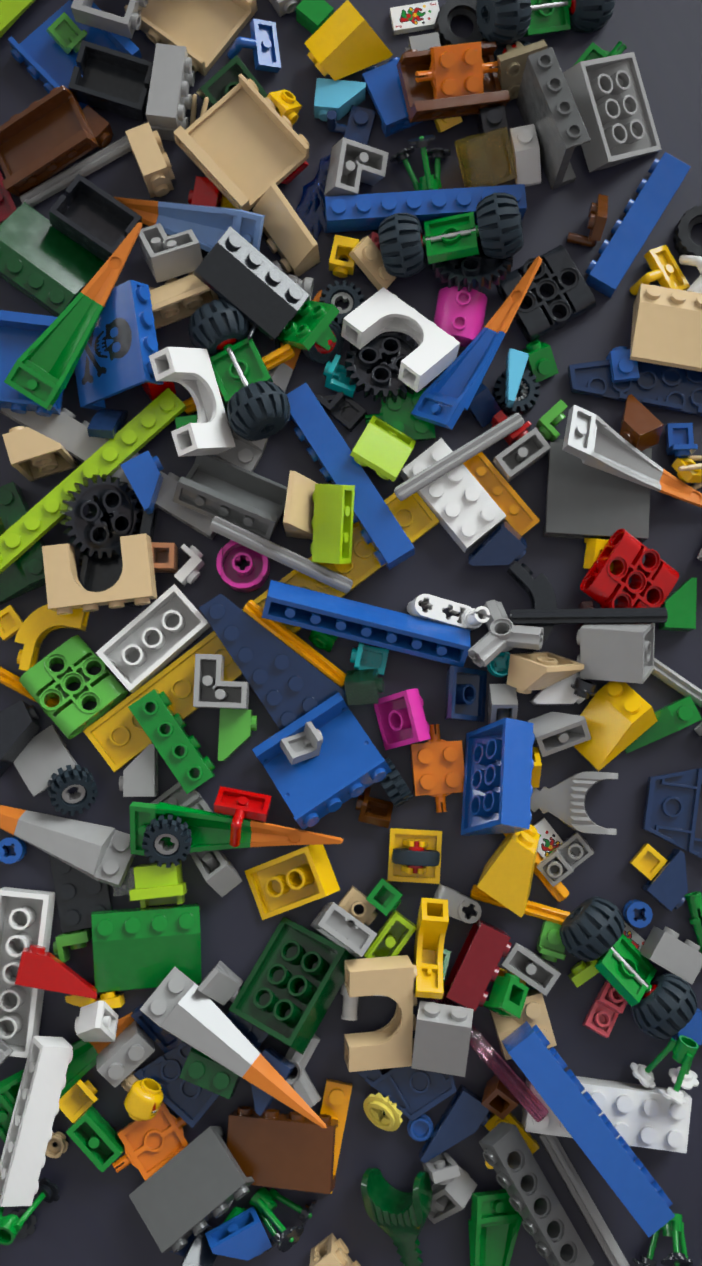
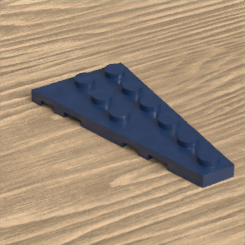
M609 360L572 364L567 368L571 392L626 402L627 396L632 394L644 406L702 416V372L637 361L640 377L637 381L612 383Z
M218 594L199 607L280 730L339 692L342 698L348 695L345 690L223 594Z
M232 1012L226 1015L251 1043H254L253 1046L256 1049L269 1036ZM183 1042L135 1072L134 1075L139 1080L150 1078L157 1081L161 1085V1090L164 1094L163 1102L193 1128L220 1095L179 1078L192 1048Z

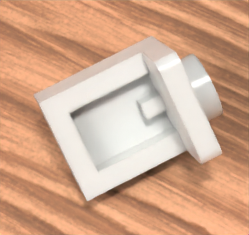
M183 544L180 548L190 559L174 577L185 586L187 583L192 584L200 576L199 570L205 563L200 559L203 554L192 545L188 548Z

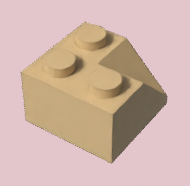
M537 989L528 990L520 1019L502 1017L490 1010L501 1052L505 1060L512 1059V1057L504 1047L502 1040L526 1021L531 1027L537 1025L551 1043L547 1048L557 1046L543 995Z

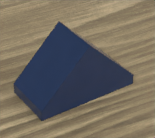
M481 382L468 411L484 428L491 423L493 416L501 408L488 388Z

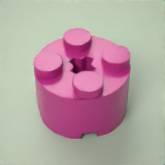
M233 540L225 544L217 555V571L224 583L235 591H254L262 587L270 572L268 557ZM242 560H246L249 565L245 567V570H241L237 566L242 564Z

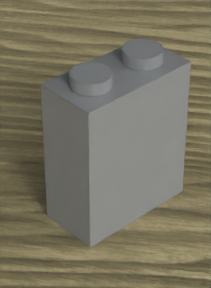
M420 1001L411 1068L465 1077L474 1009Z

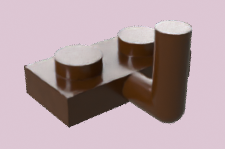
M598 194L596 203L592 202L590 205L587 229H591L589 236L569 232L566 242L591 248L596 246L597 241L601 240L607 221L608 196Z

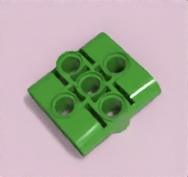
M79 635L71 637L27 670L19 679V682L67 739L76 737L121 702L128 694L127 690L108 670L101 658L96 656ZM60 663L64 665V668L59 672L51 670L55 664ZM92 667H99L101 669L97 675H90L88 670ZM76 682L80 684V688L76 691H70L67 689L68 685ZM52 698L60 700L59 704L55 707H48L46 705L47 701ZM93 701L97 706L93 710H85L83 708L84 704Z

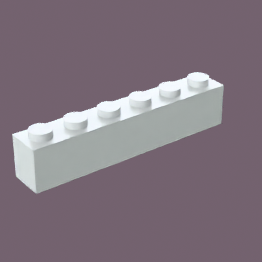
M33 1036L0 1160L1 1207L32 1206L34 1195L38 1191V1179L41 1169L45 1165V1152L48 1142L52 1138V1126L54 1118L59 1111L61 1091L66 1085L68 1064L73 1058V1047L63 1037Z

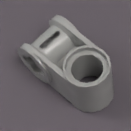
M438 884L433 898L448 900L449 917L469 924L479 920L482 910L475 899L463 895L450 887ZM473 904V908L476 911L475 915L470 914L469 917H466L465 911L462 908Z

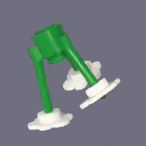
M680 1035L677 1040L671 1038L668 1045L648 1066L643 1064L637 1065L632 1062L630 1064V1068L633 1070L632 1074L635 1078L639 1079L644 1087L654 1088L656 1084L652 1070L672 1050L673 1059L682 1064V1066L677 1069H669L668 1074L672 1077L671 1080L675 1084L674 1088L668 1087L667 1090L659 1088L658 1092L675 1103L689 1105V1102L683 1097L684 1093L680 1091V1088L690 1090L693 1086L697 1087L699 1085L698 1075L690 1070L699 1045L693 1039L684 1035Z

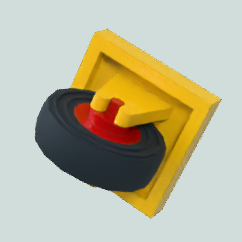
M390 828L387 881L440 884L442 831Z

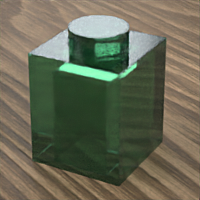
M378 669L347 671L344 681L347 704H378L380 694L384 693V680L379 678Z

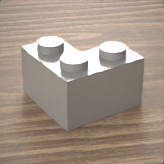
M343 137L331 150L324 195H357L360 182L374 186L385 177L389 153Z
M161 223L142 228L138 235L142 255L157 283L195 271L203 261L199 241L192 229L167 236Z
M195 654L193 707L248 710L249 683L224 681L225 657L223 655Z

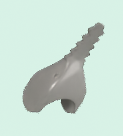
M581 772L574 774L550 789L545 786L541 791L533 788L530 809L533 812L540 809L543 814L549 812L575 831L589 834L617 835V829L601 827L590 819L585 809V798L589 789L594 784L603 780H618V773Z

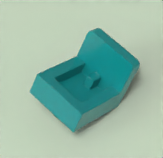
M336 354L333 361H328L323 372V375L326 376L325 387L337 392H343L344 395L353 398L356 384H349L350 377H346V368L339 364L341 356Z
M359 642L358 648L353 647L350 662L355 663L354 670L384 676L389 650L364 645V643Z

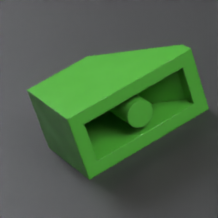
M220 709L218 761H226L252 737V731H257V716L253 715V710Z

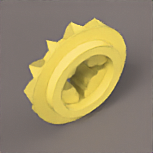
M379 1092L376 1095L371 1093L364 1100L363 1108L365 1114L378 1128L385 1131H396L403 1122L401 1118L402 1111L396 1108L397 1103H392L389 1096L383 1097Z

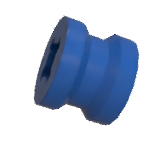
M8 837L0 841L1 862L12 864L21 861L27 853L25 841L17 837Z
M636 899L625 903L622 911L625 921L638 928L646 927L650 924L653 916L650 906Z

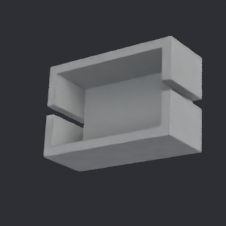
M156 43L146 118L152 132L157 130L161 140L175 141L173 132L180 126L184 130L188 128L186 111L191 109L192 96L189 94L190 86L194 87L195 71H192V58L188 57L185 46Z

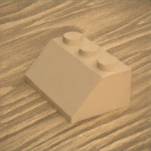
M276 183L272 184L252 211L253 213L265 215L262 232L268 238L266 240L268 247L273 253L278 252L282 258L280 263L287 273L291 272L299 277L320 262L318 243Z
M190 272L188 276L181 279H170L163 286L149 288L155 329L189 317L199 307L201 308L202 305L216 299L219 300L218 295L197 278L193 272Z
M13 427L9 430V433L2 434L11 465L30 482L78 467L75 459L60 443L29 427Z

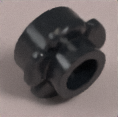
M576 677L574 684H571V687L575 689L574 694L579 697L588 699L590 695L596 694L594 692L596 684L591 681Z

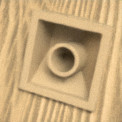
M550 652L510 654L506 684L515 687L519 693L531 694L532 690H543L584 670L585 664Z

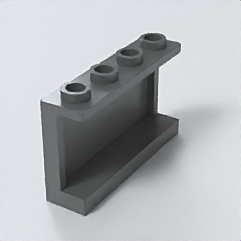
M202 455L196 456L195 463L187 476H181L173 502L211 518L218 516L270 540L284 513L288 487L216 456Z
M210 1126L129 1195L162 1253L169 1251L176 1253L188 1244L187 1238L192 1234L196 1236L203 1232L209 1226L207 1222L213 1216L218 1218L229 1209L228 1204L234 1199L238 1201L247 1195L250 1191L248 1187L255 1182L252 1177L245 1176L222 1139L226 1133L221 1126Z

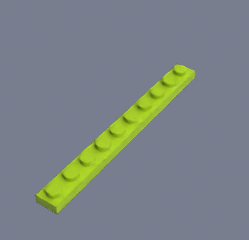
M167 388L118 431L114 439H109L0 536V574L66 516L60 513L61 510H67L68 507L62 501H70L71 497L67 491L76 492L75 483L84 485L83 478L87 477L92 480L93 474L100 475V477L103 474L110 476L121 467V464L132 458L186 410V405Z

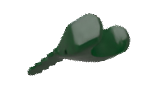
M368 1168L363 1174L361 1181V1193L368 1216L394 1241L393 1244L398 1248L396 1252L402 1256L400 1262L405 1266H421L423 1260L419 1257L422 1251L418 1248L420 1244L418 1236L432 1206L433 1192L429 1173L420 1171L415 1177L413 1192L406 1193L388 1184L378 1168Z

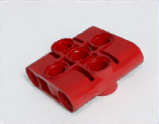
M621 528L610 537L582 580L580 590L599 603L601 608H660L677 583L679 572L662 560L656 550L647 548L629 532ZM645 555V562H644V564H643V563H642V559H643V556ZM613 562V569L610 571V564ZM631 577L632 580H631V584L629 585V584H628V580H629V578ZM617 598L618 603L616 606H614V601Z

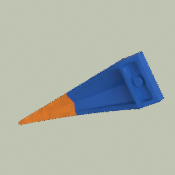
M540 256L536 257L514 290L474 340L422 393L411 412L415 418L452 430L462 411L468 410L542 263Z

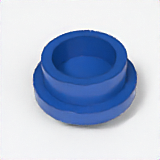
M422 1114L413 1121L409 1119L407 1131L413 1140L419 1142L426 1141L433 1134V1122L426 1114Z

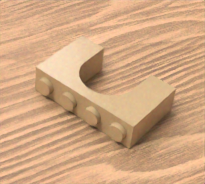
M146 533L120 537L123 562L121 576L115 585L101 592L87 591L81 585L77 576L75 549L72 545L65 543L42 546L48 609L57 611V615H68L73 613V609L83 608V612H92L99 610L98 606L108 605L110 609L125 607L124 603L134 602L135 605L150 604V600L157 599L151 537Z
M408 955L345 960L344 985L349 998L383 995L396 1001L395 1014L391 1021L383 1028L371 1032L344 1034V1060L349 1072L412 1066L414 1049L413 1031L416 1030V1016L413 1014V1006H417L414 981H416L418 972L416 965L412 964Z

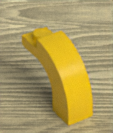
M48 604L32 612L20 626L14 642L24 645L23 649L19 650L17 656L19 670L27 671L37 664L41 644L51 632L61 628L86 631L90 612H83V608L73 609L72 614L57 615V611L48 609Z
M421 897L414 944L413 965H416L418 972L415 981V997L442 999L444 994L443 950L449 923L448 900Z

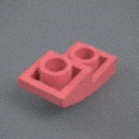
M607 980L595 998L582 1024L604 1038L609 1037L618 1015L623 1013L627 1005V1001Z

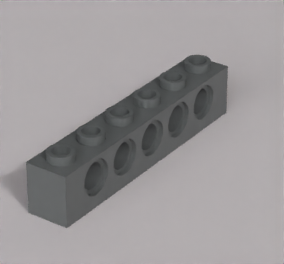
M500 1122L479 1141V1144L484 1151L482 1153L484 1159L494 1168L497 1174L496 1180L506 1189L510 1196L509 1202L511 1206L522 1217L523 1227L534 1238L536 1250L546 1259L549 1266H592L594 1262L517 1126Z

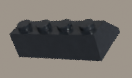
M231 226L193 272L197 278L224 301L237 308L244 318L272 341L293 318L309 296L306 291Z

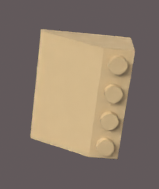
M641 283L633 304L630 360L702 372V293Z

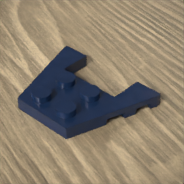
M702 768L648 777L642 829L702 859V839L695 838L702 784Z
M412 1066L392 1068L385 1074L380 1069L357 1071L369 1085L374 1087L384 1097L389 1096L392 1103H397L396 1108L401 1110L411 1121L457 1092L453 1075L412 1069Z

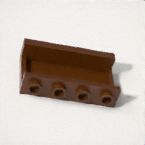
M479 41L481 42L484 63L494 62V52L497 49L496 42ZM430 48L423 51H418L417 49L407 50L402 54L397 63L410 123L479 114V110L482 108L506 106L510 101L508 90H501L498 73L495 72L484 74V93L434 99L431 82L417 83L415 80L417 77H424L415 76L416 71L429 70Z
M64 85L52 89L48 95L34 101L27 109L13 115L9 121L0 126V166L6 177L2 182L7 191L18 197L99 146L75 94Z
M239 1106L229 1114L227 1147L245 1176L252 1177L255 1181L251 1185L330 1194L335 1188L336 1175H333L335 1131L338 1127V1120L331 1119V1115L317 1114L327 1127L321 1128L296 1111L289 1112V1114H280L277 1109H267L265 1113L259 1116L256 1111H253V1107Z

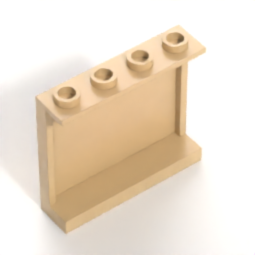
M149 0L146 8L143 7L140 14L141 23L139 29L146 33L147 37L154 44L185 46L188 57L192 58V71H198L205 76L258 11L257 1Z
M241 73L238 75L239 83L187 129L184 130L180 126L173 133L176 144L236 209L249 211L258 203L272 184L276 183V185H279L309 158L310 145L302 134L298 135L292 129L293 126L286 116L283 115L281 117L277 113L273 102L268 97L264 98L259 93L255 82L250 78L247 80Z

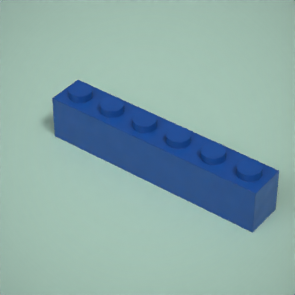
M667 152L664 153L660 160L657 158L654 160L648 170L651 176L648 180L643 178L636 190V193L639 194L636 200H629L623 211L626 214L623 221L620 219L616 221L611 230V233L614 234L610 241L605 239L598 251L601 254L598 261L592 260L585 272L589 275L586 280L588 286L609 298L612 297L691 166Z

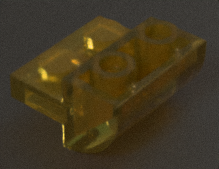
M501 127L454 141L465 188L498 186L497 184L517 178L507 127Z

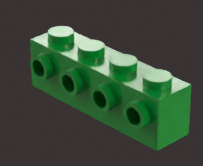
M154 689L128 708L186 794H189L214 777L213 770L216 768L208 756L203 758L198 749L201 745L193 734L188 736L183 728L186 726L185 721L179 713L174 715L169 707L172 702L164 691L159 693L158 690Z

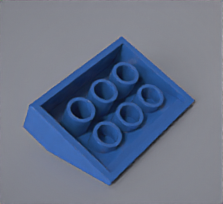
M503 718L466 733L461 835L516 833L530 829L532 820L530 803L533 793L531 777L534 767L532 751L535 741L533 733L534 723Z

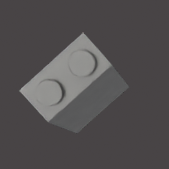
M655 623L584 624L577 632V644L580 645V654L577 656V662L585 664L584 670L580 671V678L643 684L654 670Z

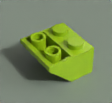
M373 415L350 456L354 457L355 462L359 465L368 466L375 470L379 477L385 480L390 479L394 482L411 454L416 441Z

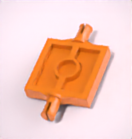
M481 42L430 47L429 70L416 71L415 76L424 77H417L415 80L417 83L430 81L433 87L434 99L484 93V74L497 73L498 68L489 67L498 66V62L484 63Z
M431 724L430 740L420 744H410L414 796L428 795L435 797L436 813L447 812L445 796L463 792L464 757L462 740L446 741L440 739V724Z
M162 1102L156 1116L151 1120H134L117 1132L124 1145L125 1155L112 1163L115 1171L118 1173L129 1164H132L139 1170L146 1181L188 1145L182 1128L187 1123L180 1116L176 1118L172 1115L164 1102Z

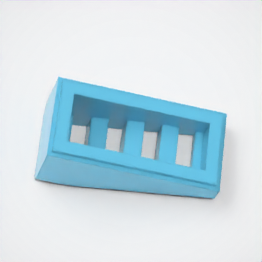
M512 348L509 349L506 357L505 403L508 408L513 407L529 357L528 353Z

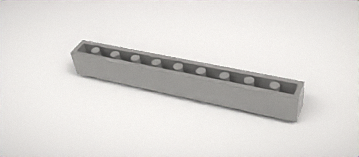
M1 408L0 413L18 424L29 427L60 443L71 456L81 462H85L110 439L89 437L87 428L90 423L85 420L83 423L78 422L74 419L76 416L65 408H62L60 415L52 414L51 417L40 416L33 411L19 414L12 412L8 408ZM137 452L132 458H134V457H136V456H138V455H140V454ZM122 467L110 476V478H120V482L128 483L127 489H133ZM160 471L164 479L155 504L156 507L213 540L217 534L209 529L213 518L173 502L180 477L172 472H169L167 475Z

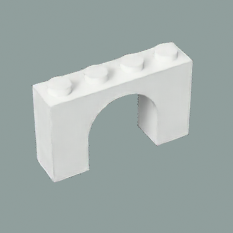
M384 287L343 318L341 336L359 350L376 336L390 331L405 333L417 342L419 347L401 361L398 379L415 392H419L457 358L460 342Z
M166 347L150 355L149 359L156 381H169L181 384L191 394L197 408V423H189L171 431L178 457L217 455L236 447L207 349Z

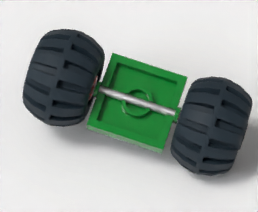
M477 0V25L481 35L488 42H496L497 45L501 46L510 45L522 37L562 32L570 29L576 32L593 33L601 29L610 20L615 0Z
M493 193L483 198L476 207L478 225L475 223L474 211L424 221L425 236H423L419 219L416 216L408 213H395L388 216L380 223L378 228L380 250L387 273L398 278H408L418 274L426 265L425 247L429 264L479 254L477 240L479 235L485 255L497 259H504L515 255L524 245L521 214L516 197L507 193Z
M216 299L202 305L201 308L199 307L190 317L188 324L190 342L194 348L207 349L217 385L228 404L227 417L230 427L245 440L258 441L266 439L279 432L288 423L290 418L288 397L279 386L272 383L273 380L253 339H247L250 331V322L243 317L237 308L223 299Z
M598 896L589 898L573 910L562 923L560 937L564 947L574 957L583 961H593L599 958L594 967L631 1005L633 1019L642 1032L658 1040L668 1039L677 1034L690 1022L697 1010V999L691 986L679 976L670 973L659 975L653 979L657 970L623 934L625 924L617 906L609 900Z

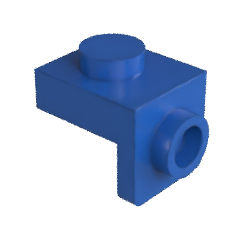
M620 346L610 351L606 360L610 362L612 383L637 381L640 378L638 362L630 360V349H627L626 346Z
M667 423L665 426L667 455H675L676 459L689 458L698 449V444H694L693 423Z

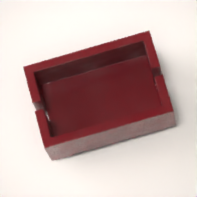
M481 919L473 923L443 985L444 994L447 998L467 1008L474 1009V1012L478 1006L482 1007L488 996V992L485 990L490 981L494 982L500 970V967L497 965L501 957L505 958L511 948L510 937L505 931Z

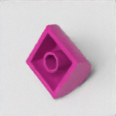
M457 286L442 288L438 293L434 323L460 342L459 346L467 347L483 329L488 298L485 294L475 289L468 292L466 287H463L460 291H457Z
M418 688L373 700L385 750L431 739L429 733L430 725L426 721L423 709L424 702Z

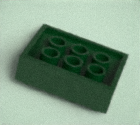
M25 202L0 224V277L55 317H58L105 264L100 258L52 227L50 220Z
M13 481L0 487V536L30 510L21 488ZM43 538L39 539L0 574V605L46 585L42 546L46 545Z
M283 916L229 1011L303 1055L344 982L345 960L356 958L343 947Z

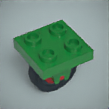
M308 300L303 303L295 317L283 328L278 339L283 345L290 344L292 347L301 349L304 355L313 362L322 364L328 361L332 362L335 355L340 354L344 344V338L341 336L342 329L338 323L333 321L340 311L334 304Z

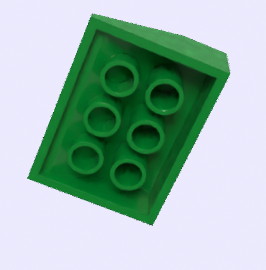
M198 903L92 912L94 981L97 993L156 988L174 967L178 968L194 983L200 984L202 982L200 912Z

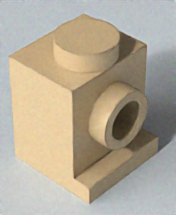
M353 885L337 904L368 926L378 915L374 911L376 907L366 900L367 896ZM361 904L364 907V911L361 914L355 913V905Z

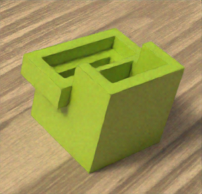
M181 860L177 866L172 862L171 868H166V863H162V867L157 866V863L141 864L133 868L135 888L129 890L130 901L140 900L141 908L174 903L183 904L185 902L184 894L187 893L186 882H183Z

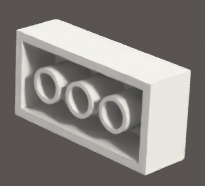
M440 438L402 469V479L407 481L453 451ZM463 463L417 491L422 500L438 518L442 527L464 553L500 525L506 518V514Z
M174 584L102 646L96 654L129 692L133 693L152 679L208 630L211 625Z

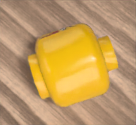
M150 1078L137 1080L132 1084L124 1101L125 1109L131 1119L146 1121L156 1116L164 1099L161 1085Z

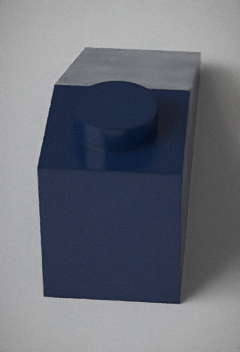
M462 1084L460 1085L435 1125L433 1134L425 1141L419 1151L420 1161L423 1163L428 1162L474 1134L480 1126L484 1127L491 1113L481 1104L482 1098Z

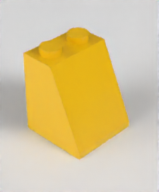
M346 0L304 43L310 50L307 56L315 64L316 68L324 77L329 74L334 81L389 59L393 55L349 0Z
M531 824L528 830L507 834L484 866L477 884V888L521 918L525 913L530 895L540 834L537 833L536 828Z

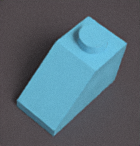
M317 78L314 118L327 121V112L334 110L337 114V120H340L351 111L352 105L358 106L365 100L366 82L334 81L333 79Z

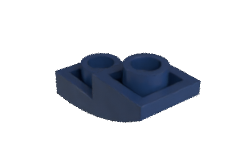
M100 409L94 415L87 428L88 436L114 439L117 430L123 428L128 411Z

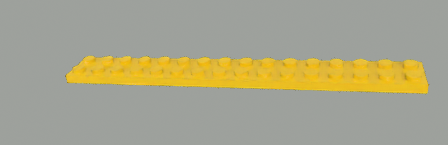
M417 492L403 501H400L395 493L384 500L411 543H414L440 522ZM358 522L353 524L351 563L331 564L315 562L351 579L353 585L350 591L384 566H381L373 553L376 549L372 543L367 545L362 538L360 531L363 529ZM296 570L291 571L278 581L341 598L348 594ZM268 590L253 600L263 609ZM282 623L295 634L302 629L301 627ZM215 631L83 731L113 772H117L138 756L149 744H153L128 708L130 705L156 689L159 693L162 691L166 693L172 702L169 706L174 715L179 713L183 720L198 709L193 707L195 654L223 655L225 657L224 681H235L243 675Z

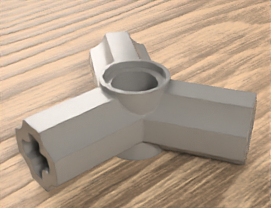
M495 599L487 601L484 607L489 610L490 616H487L489 620L485 623L489 632L468 650V655L474 664L481 668L482 666H487L501 652H507L513 648L540 650L543 645L544 629L543 627L513 625L506 614L502 602H498Z
M315 1034L303 1055L292 1048H289L285 1055V1058L296 1065L298 1070L296 1075H289L286 1082L310 1108L321 1100L318 1091L305 1070L321 1040Z

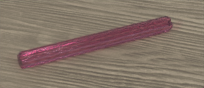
M443 994L442 999L430 998L431 1002L456 1006L445 994ZM472 1025L469 1045L535 1121H542L549 1113L547 1108Z

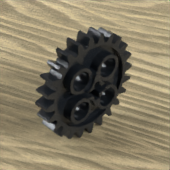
M479 235L477 236L479 254L432 263V271H435V278L440 277L441 284L448 282V288L457 285V291L466 287L468 292H471L472 288H476L478 292H481V287L485 286L490 290L491 283L499 286L500 279H507V274H511V267H513V256L497 259L485 255Z
M396 331L393 334L384 332L376 336L360 350L353 344H350V350L346 352L345 359L346 377H350L349 384H356V392L364 390V398L370 394L373 395L374 402H376L378 397H382L383 402L386 403L388 397H391L395 403L399 395L405 400L407 392L415 394V391L398 379L400 364L404 358L419 346H415L414 339L407 341V334L404 333L400 337Z
M93 474L92 480L84 477V485L80 483L74 484L76 492L67 491L71 497L70 501H62L68 506L67 510L60 511L61 514L66 515V519L62 520L60 524L68 526L63 534L72 536L68 543L72 545L77 544L75 550L84 551V555L90 557L93 555L101 559L102 555L111 558L112 552L120 555V537L132 535L133 532H140V529L135 526L136 523L142 522V519L136 517V514L142 512V509L135 508L139 499L131 498L135 493L134 490L127 489L128 483L120 482L118 477L110 478V475L103 474L102 477ZM108 494H110L111 501L108 505H106L105 498ZM88 504L89 512L84 516L83 508ZM119 517L120 525L116 528L115 520ZM98 528V536L93 539V531Z

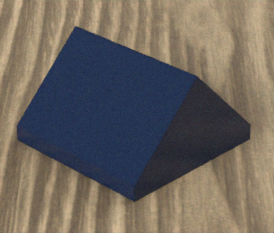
M449 666L447 669L445 720L485 721L487 671Z

